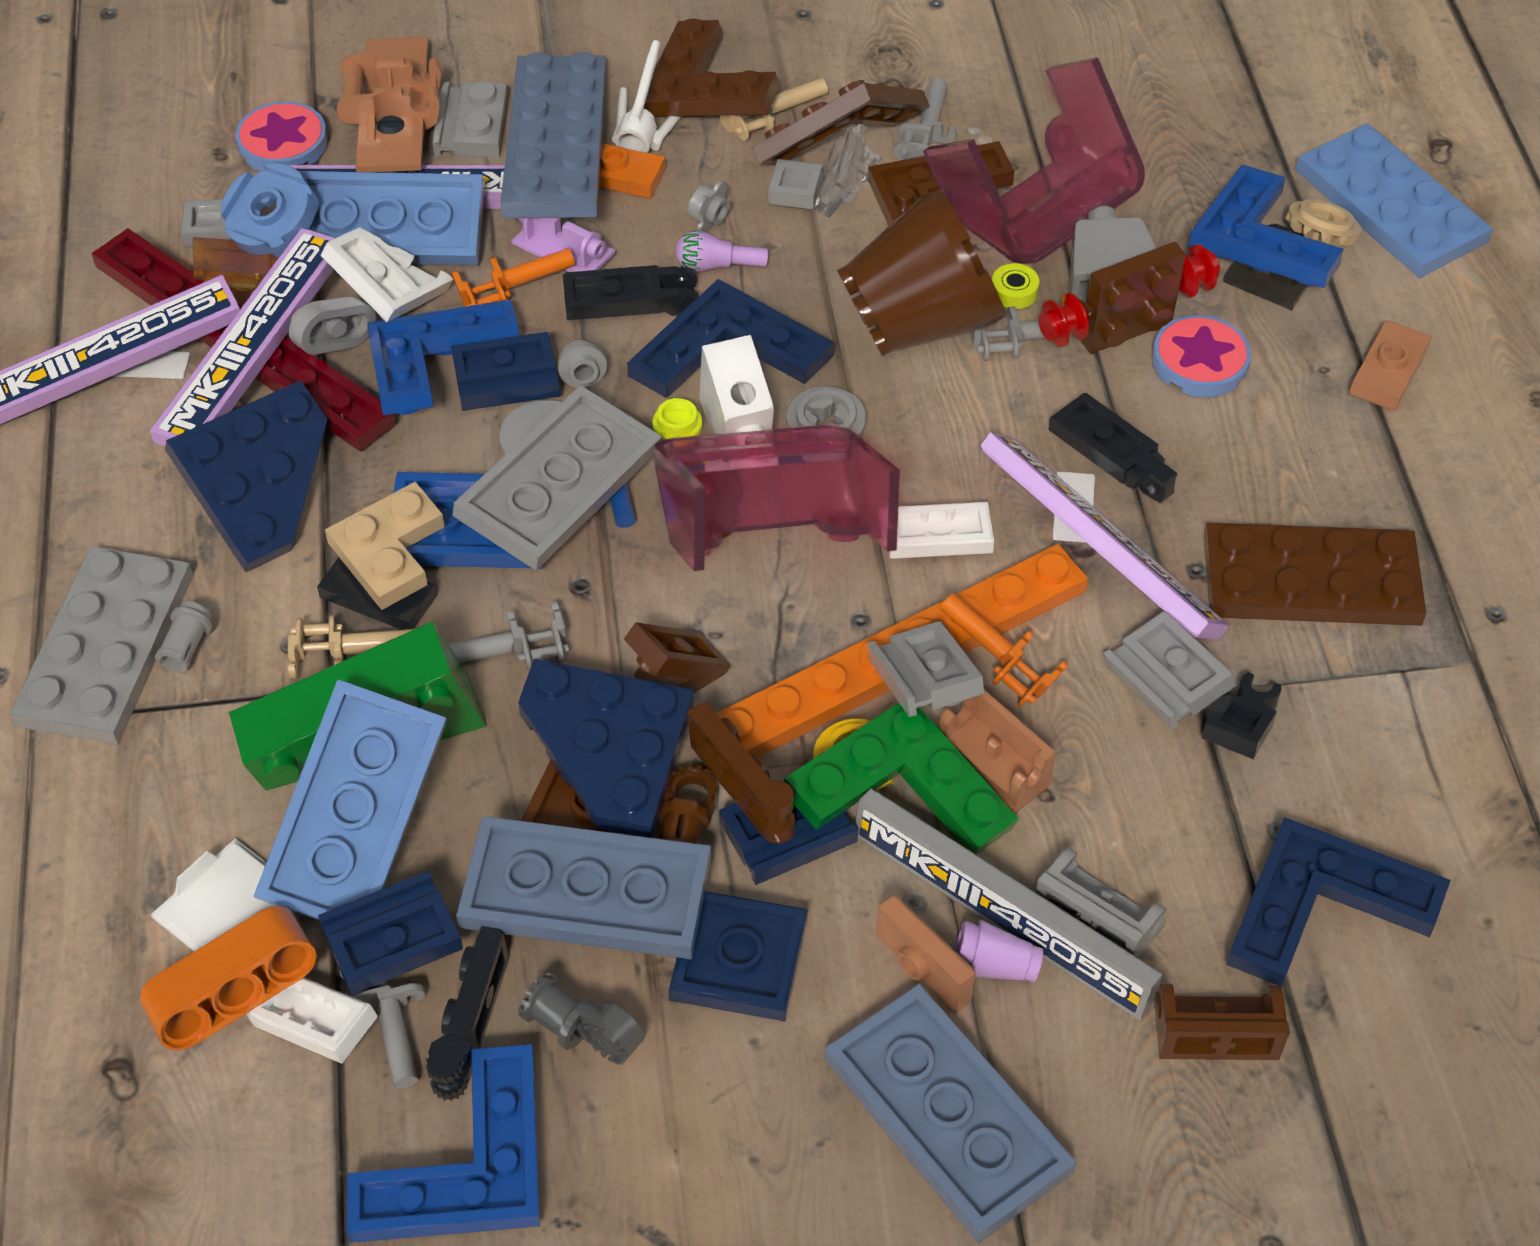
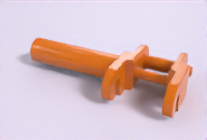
M568 247L501 271L494 256L489 258L493 271L491 272L492 281L470 288L467 281L462 282L457 270L451 271L462 303L466 307L506 300V298L511 297L508 289L575 266V261ZM495 288L496 293L475 300V294Z
M951 593L939 607L942 612L995 658L1001 661L1000 665L1004 668L1002 669L998 665L993 670L997 676L992 683L996 685L1002 681L1020 696L1021 699L1018 702L1020 708L1026 701L1033 705L1037 700L1033 694L1040 698L1069 665L1063 660L1051 674L1045 672L1040 677L1020 660L1024 654L1022 649L1034 636L1031 631H1028L1023 638L1013 645L954 593ZM1014 666L1034 682L1030 689L1009 673Z

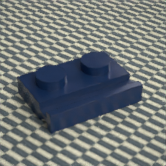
M548 332L451 346L462 411L560 396L559 381Z
M736 803L719 810L720 823L741 861L750 870L755 885L857 843V827L855 824L850 823L846 816V811H844L816 830L794 805L792 812L795 816V835L788 842L774 844L768 842L760 834Z
M429 871L318 915L323 933L326 935L330 949L351 995L463 949L458 930L439 891H437Z

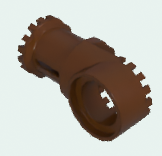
M688 764L687 768L682 766L679 767V771L672 773L660 811L663 825L659 839L699 844L701 832L708 828L711 815L717 807V782L715 781L714 774H710V770L707 768L703 770L700 765L693 767V764ZM697 784L707 790L708 796L703 802L697 803L696 801L678 798L677 793L683 786Z

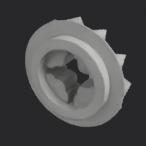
M830 386L814 387L801 392L791 401L786 413V425L790 428L792 440H802L806 450L814 446H820L826 454L834 446L847 450L853 439H861L863 428L866 424V411L861 401L846 390ZM835 412L834 423L828 422L824 427H818V420L824 421Z

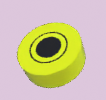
M1011 263L999 267L993 273L992 281L1004 307L1014 306L1016 309H1022L1036 301L1040 279L1038 274L1029 266Z

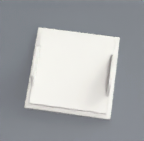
M236 838L216 856L206 851L177 877L175 893L151 914V917L194 952L259 911L276 906L253 897L266 862ZM293 912L297 920H299L303 916L301 914Z

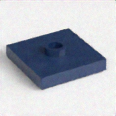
M705 891L692 959H676L669 987V1001L786 1022L808 921V909Z

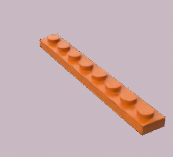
M1056 544L955 595L1000 634H1003L1086 592L1089 578L1061 546ZM943 600L716 714L721 719L727 717L733 723L739 734L741 744L750 754L757 753L759 756H762L890 691L869 661L868 642L875 641L878 646L891 643L890 636L941 621L965 653L980 646V644L939 609L945 601Z

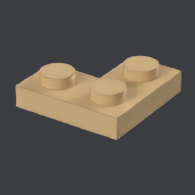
M413 482L325 529L328 544L380 609L383 610L427 586L425 571L406 548L443 529L445 525L443 514L418 484Z

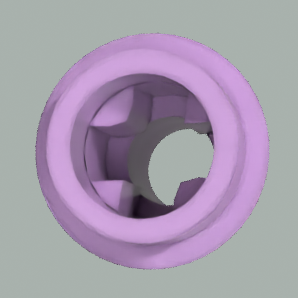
M979 919L977 924L963 922L954 949L975 970V977L1035 982L1043 959V948L1033 946L1031 943Z

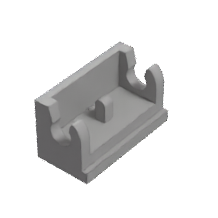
M1069 847L1066 848L1051 867L1038 879L1036 893L1140 959L1164 928L1166 918L1163 915L1167 908L1156 902L1149 911L1143 909L1079 869L1078 863L1074 861L1078 853Z

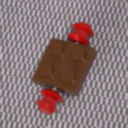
M1172 242L1092 272L1087 302H1082L1072 293H1065L1062 296L1061 306L1053 300L1045 301L1042 305V313L1038 318L1040 330L1048 341H1053L1058 347L1067 346L1070 334H1072L1073 337L1081 340V343L1090 354L1109 347L1119 346L1125 341L1147 332L1158 331L1173 320L1178 291L1185 297L1192 298L1197 295L1199 286L1205 291L1213 290L1216 287L1217 278L1220 274L1218 259L1212 251L1207 250L1200 244L1191 246L1187 255L1176 242Z

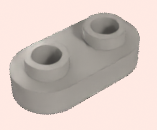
M356 296L310 302L300 307L293 314L289 327V337L294 344L311 355L355 348L369 337L367 322L376 321V313L371 306Z

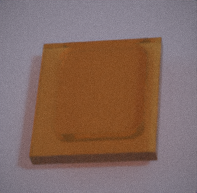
M193 237L192 239L193 279H203V283L223 275L230 290L254 292L272 268L271 254H250L240 249L231 239Z

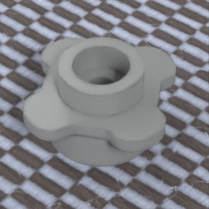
M720 180L714 187L702 184L694 192L689 203L688 214L692 219L699 222L697 230L708 232L712 224L719 225L726 218L730 208V201L725 198L726 182Z

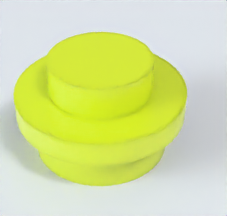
M673 398L663 402L654 414L652 421L653 431L662 436V442L671 445H684L694 441L700 435L703 426L702 416L695 405L682 398Z

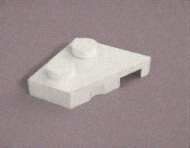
M360 227L327 242L321 253V256L386 322L447 292L454 280L442 270L436 278L411 265L414 258L413 255L398 247L387 245L381 238Z

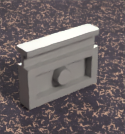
M442 82L438 123L435 124L432 141L434 156H441L442 151H454L455 156L500 157L508 103L507 83L462 82V87H450L449 82Z
M1165 610L1122 639L1123 645L1113 652L1108 649L1103 653L1106 666L1171 730L1179 726L1178 721L1188 714L1191 717L1235 687L1233 674Z
M941 621L890 636L891 643L878 646L875 641L867 643L870 663L909 717L917 715L916 708L927 704L934 710L944 706H954L963 700L984 694L983 675Z

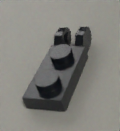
M658 265L565 272L563 274L566 319L578 320L663 313L662 310L671 316H678L699 297L698 292H695L694 289L697 283L696 272L692 268H688V266L678 268L677 266L658 267Z
M481 926L475 946H467L463 952L459 968V980L463 981L458 998H450L448 1000L442 1017L441 1031L442 1034L446 1035L431 1042L428 1051L429 1058H426L427 1065L425 1067L429 1078L432 1079L430 1081L433 1094H437L438 1099L443 1098L444 1101L446 1099L450 1101L454 1098L459 1099L458 1096L464 1095L463 1091L467 1089L466 1083L470 1081L472 1074L471 1049L481 1048L509 962L504 935L499 929Z

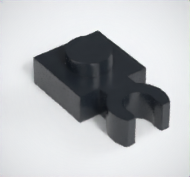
M1248 672L1240 680L1237 695L1227 692L1221 697L1205 723L1202 739L1254 759L1273 727L1277 713L1275 709L1277 708L1282 688L1280 684L1274 683L1270 691L1258 692L1252 688L1254 674Z

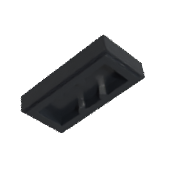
M340 557L337 558L317 586L320 598L401 630L414 629L437 596L435 584L427 581V586L381 610Z

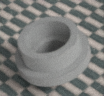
M576 340L565 346L558 358L557 367L561 379L566 384L576 388L580 385L588 387L598 383L604 377L607 370V361L604 352L598 346L587 340ZM582 364L589 365L588 367L583 369H576L579 365Z

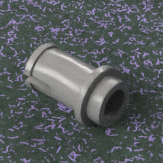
M191 601L183 602L180 607L172 610L170 619L173 623L160 649L155 654V660L161 661L160 665L178 673L188 670L190 660L202 636H207L212 630V623L210 622L212 615L210 611L204 606Z

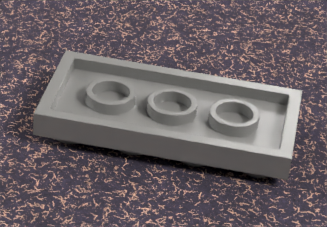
M580 385L454 502L453 517L537 571L660 449L662 436Z
M90 546L10 712L14 726L118 745L156 661L155 654L160 649L173 623L170 619V614L174 608L180 607L194 576L190 563Z

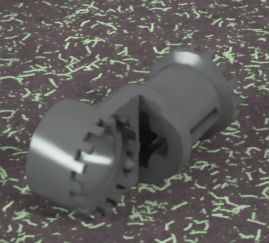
M548 972L547 975H540L537 978V984L535 982L531 984V988L534 991L532 993L528 990L526 991L525 995L529 999L523 998L521 1001L522 1005L518 1009L520 1011L518 1013L519 1016L526 1022L536 1020L557 1035V1042L564 1049L568 1050L571 1047H576L582 1040H585L593 1046L595 1051L599 1050L602 1057L605 1058L609 1054L611 1056L608 1058V1061H614L615 1064L619 1065L623 1064L644 1041L645 1035L643 1030L626 1011L612 1003H604L600 1007L590 999L581 1001L559 985V978L552 972Z

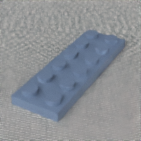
M538 52L527 56H517L501 193L502 218L597 217L606 84V55L578 52L571 56H549L546 53Z

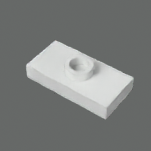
M988 502L885 507V526L890 559L993 553L994 536Z
M302 978L246 1014L254 1027L341 1064L378 1017L371 1004L307 978Z

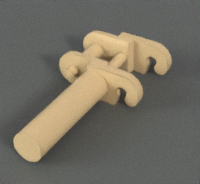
M820 77L777 93L768 114L754 115L756 120L745 123L743 119L753 115H720V122L729 133L735 132L743 141L749 139V132L762 127L766 131L773 128V122L775 121L773 114L827 95V83Z
M330 615L329 623L304 625L302 618L299 617L296 619V627H291V635H288L290 679H298L299 661L304 660L305 651L330 650L331 656L336 659L334 661L335 665L344 661L345 655L360 654L414 629L341 634L343 632V625L337 624L335 615ZM329 634L328 642L305 643V636Z

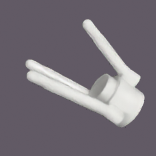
M654 40L651 44L635 102L630 112H627L628 90L626 87H621L619 90L616 128L612 136V141L616 146L646 153L650 148L658 151L665 136L682 117L669 116L660 128L656 130L657 126L654 116L648 110L643 109L660 48L658 40Z

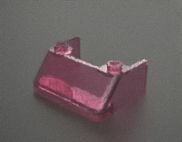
M1098 57L1051 66L1045 70L1063 111L1049 122L1045 131V144L1052 162L1003 196H999L974 139L930 146L923 150L939 188L953 206L964 227L1014 263L1029 264L1041 261L1071 240L1074 236L1075 223L1079 220L1088 219L1089 213L1094 208L1109 206L1115 209L1135 195L1143 186L1145 169L1142 159Z
M820 425L678 437L660 440L655 443V470L669 542L693 571L704 570L705 556L711 554L712 549L722 544V533L814 524L821 531L828 533V538L833 541L852 542L859 539V535L868 534L886 551L897 550L900 469L848 428Z

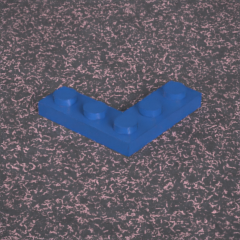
M1243 164L1191 230L1189 247L1200 244L1207 250L1212 251L1217 258H1228L1250 265V267L1258 271H1270L1295 279L1300 284L1307 286L1315 285L1321 288L1326 287L1340 266L1344 250L1340 247L1260 224L1283 193L1285 177Z
M511 299L398 317L389 322L385 320L367 322L383 415L394 413L408 415L420 409L433 407L424 361L425 355H451V346L519 336L518 324Z
M532 1044L471 1049L473 1163L348 1173L347 1235L350 1243L540 1226L535 1066Z

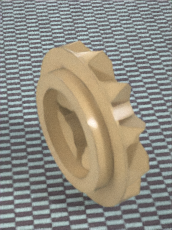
M1306 199L1292 203L1285 218L1294 232L1302 233L1304 237L1336 247L1354 245L1362 231L1360 224L1349 211L1336 204L1318 199Z

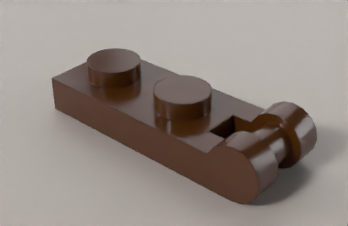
M706 701L687 710L690 744L693 751L710 772L714 774L718 782L768 842L782 844L791 840L796 830L795 816L792 812L794 808V795L791 786L782 781H772L763 759L757 753L750 754L741 744L739 734L733 723L727 717L721 719Z

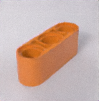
M282 906L268 907L152 977L141 990L140 1002L160 1043L164 1047L175 1051L188 1049L304 978L315 965L316 951L292 911Z

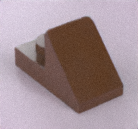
M635 622L624 638L638 655L636 661L639 664V668L634 674L636 679L693 689L694 693L725 675L731 667L700 632Z

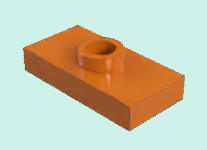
M602 143L599 188L651 199L666 169L665 157Z

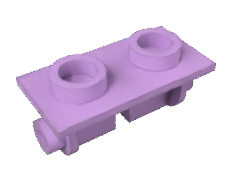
M518 218L523 223V230L511 240L513 245L538 257H543L569 247L574 257L575 266L564 269L568 272L599 270L615 254V250L606 246V243L601 240L599 233L595 231L589 232L569 221L563 225L560 223V218Z

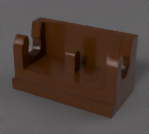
M1160 984V992H1156L1154 997L1159 1059L1280 1060L1290 1033L1281 985H1268V994H1262V997L1175 996L1173 984Z

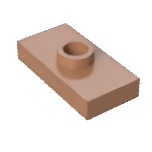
M1386 320L1357 372L1349 394L1396 412L1429 348L1432 336Z
M892 895L879 905L876 936L897 956L899 965L911 979L918 982L922 980L957 1014L972 1001L975 970L900 898Z

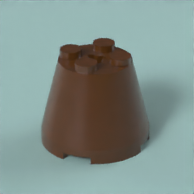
M941 189L932 193L928 192L918 198L848 264L837 270L849 295L859 293L858 296L851 300L863 323L868 328L876 325L869 333L882 356L893 351L987 328L1006 317L1004 306L988 271L984 270L980 258L969 240V234Z

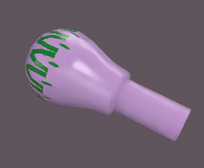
M700 230L685 233L677 242L675 249L679 264L683 267L688 266V268H692L696 273L717 268H729L731 264L766 267L768 259L767 248L732 245L731 241L719 239Z

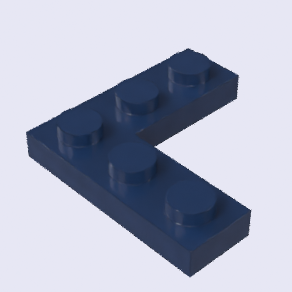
M717 279L627 362L628 377L667 398L701 366L702 346L751 335L758 359L805 384L834 356V342Z
M1284 817L1230 950L1226 965L1282 987L1317 895L1324 896L1430 937L1451 880Z

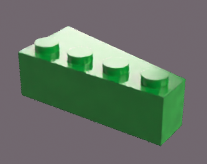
M433 621L229 712L243 765L266 791L298 782L337 680L446 717L447 722L440 740L487 727L469 675Z

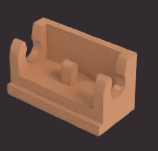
M984 690L983 695L963 700V707L957 715L947 708L940 718L939 730L1015 814L1050 786L1056 752Z

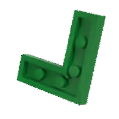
M899 703L785 777L783 781L790 785L793 790L794 805L816 830L858 803L870 789L877 790L899 774L960 844L976 855L1011 831L1019 820L920 707L916 708L917 715L909 717Z

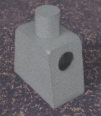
M1099 206L1089 213L1088 219L1079 220L1075 223L1071 250L1069 293L1074 294L1082 302H1087L1092 272L1156 249L1144 221L1137 217L1117 218L1116 212L1112 207Z

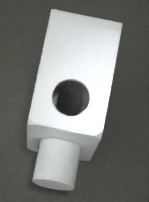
M751 335L702 346L699 399L719 449L726 456L739 453L743 464L746 466H757L766 462L772 455L769 444L771 443L774 408Z

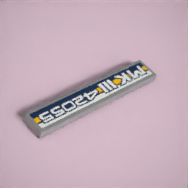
M870 789L859 800L855 826L858 829V838L989 924L1023 939L1033 946L1043 948V959L1141 1021L1152 1005L1163 975L1161 972L876 790Z

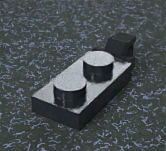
M1083 393L1050 417L1048 429L1050 432L1120 483H1125L1131 489H1135L1138 486L1143 494L1160 504L1175 492L1177 472L1164 464L1165 458L1158 452L1159 444L1089 394Z

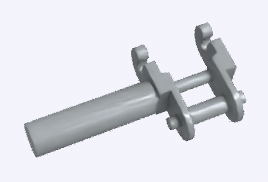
M933 78L930 81L926 97L930 107L923 110L921 122H904L899 126L898 135L902 141L897 142L893 148V153L897 158L905 160L938 153L935 147H928V144L932 142L949 144L955 140L957 135L956 128L950 126L948 127L947 134H944L943 124L939 122L947 89V82L944 79Z
M1014 306L1008 307L1007 329L985 331V328L969 332L973 348L976 347L977 353H982L984 361L989 360L990 353L1011 351L1013 358H1018L1019 349H1023L1022 341L1046 339L1040 330L1038 320L1020 322L1016 308ZM1007 337L1008 341L989 343L988 338Z
M558 602L551 603L553 615L551 630L526 635L524 628L518 627L514 611L507 612L510 632L448 644L460 663L515 652L518 654L519 662L525 661L527 670L531 668L534 659L557 656L560 663L565 662L564 653L569 652L565 626ZM553 638L554 645L529 650L528 642Z
M385 981L378 984V988L367 991L363 990L353 994L351 997L371 1004L372 1008L377 1007L376 1011L394 1086L398 1089H406L418 1082V1076L401 1008L407 1006L408 996L413 995L415 1001L424 999L425 991L424 987L418 983L390 988Z

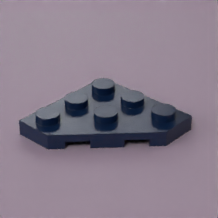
M301 380L166 440V453L245 573L290 552L292 549L327 423V418Z
M534 659L518 701L520 716L530 731L534 730L546 748L547 756L568 787L572 786L585 805L586 814L597 829L652 838L688 724L687 710L693 708L694 690Z

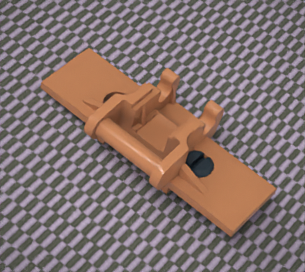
M428 38L366 39L364 53L347 55L341 61L344 87L343 97L337 103L336 114L346 124H359L356 172L394 173V171H408L409 173H416V171L422 170L423 137L426 130L438 123L440 108L441 64L437 58H431L429 60V73L427 74ZM362 82H363L364 94H361Z

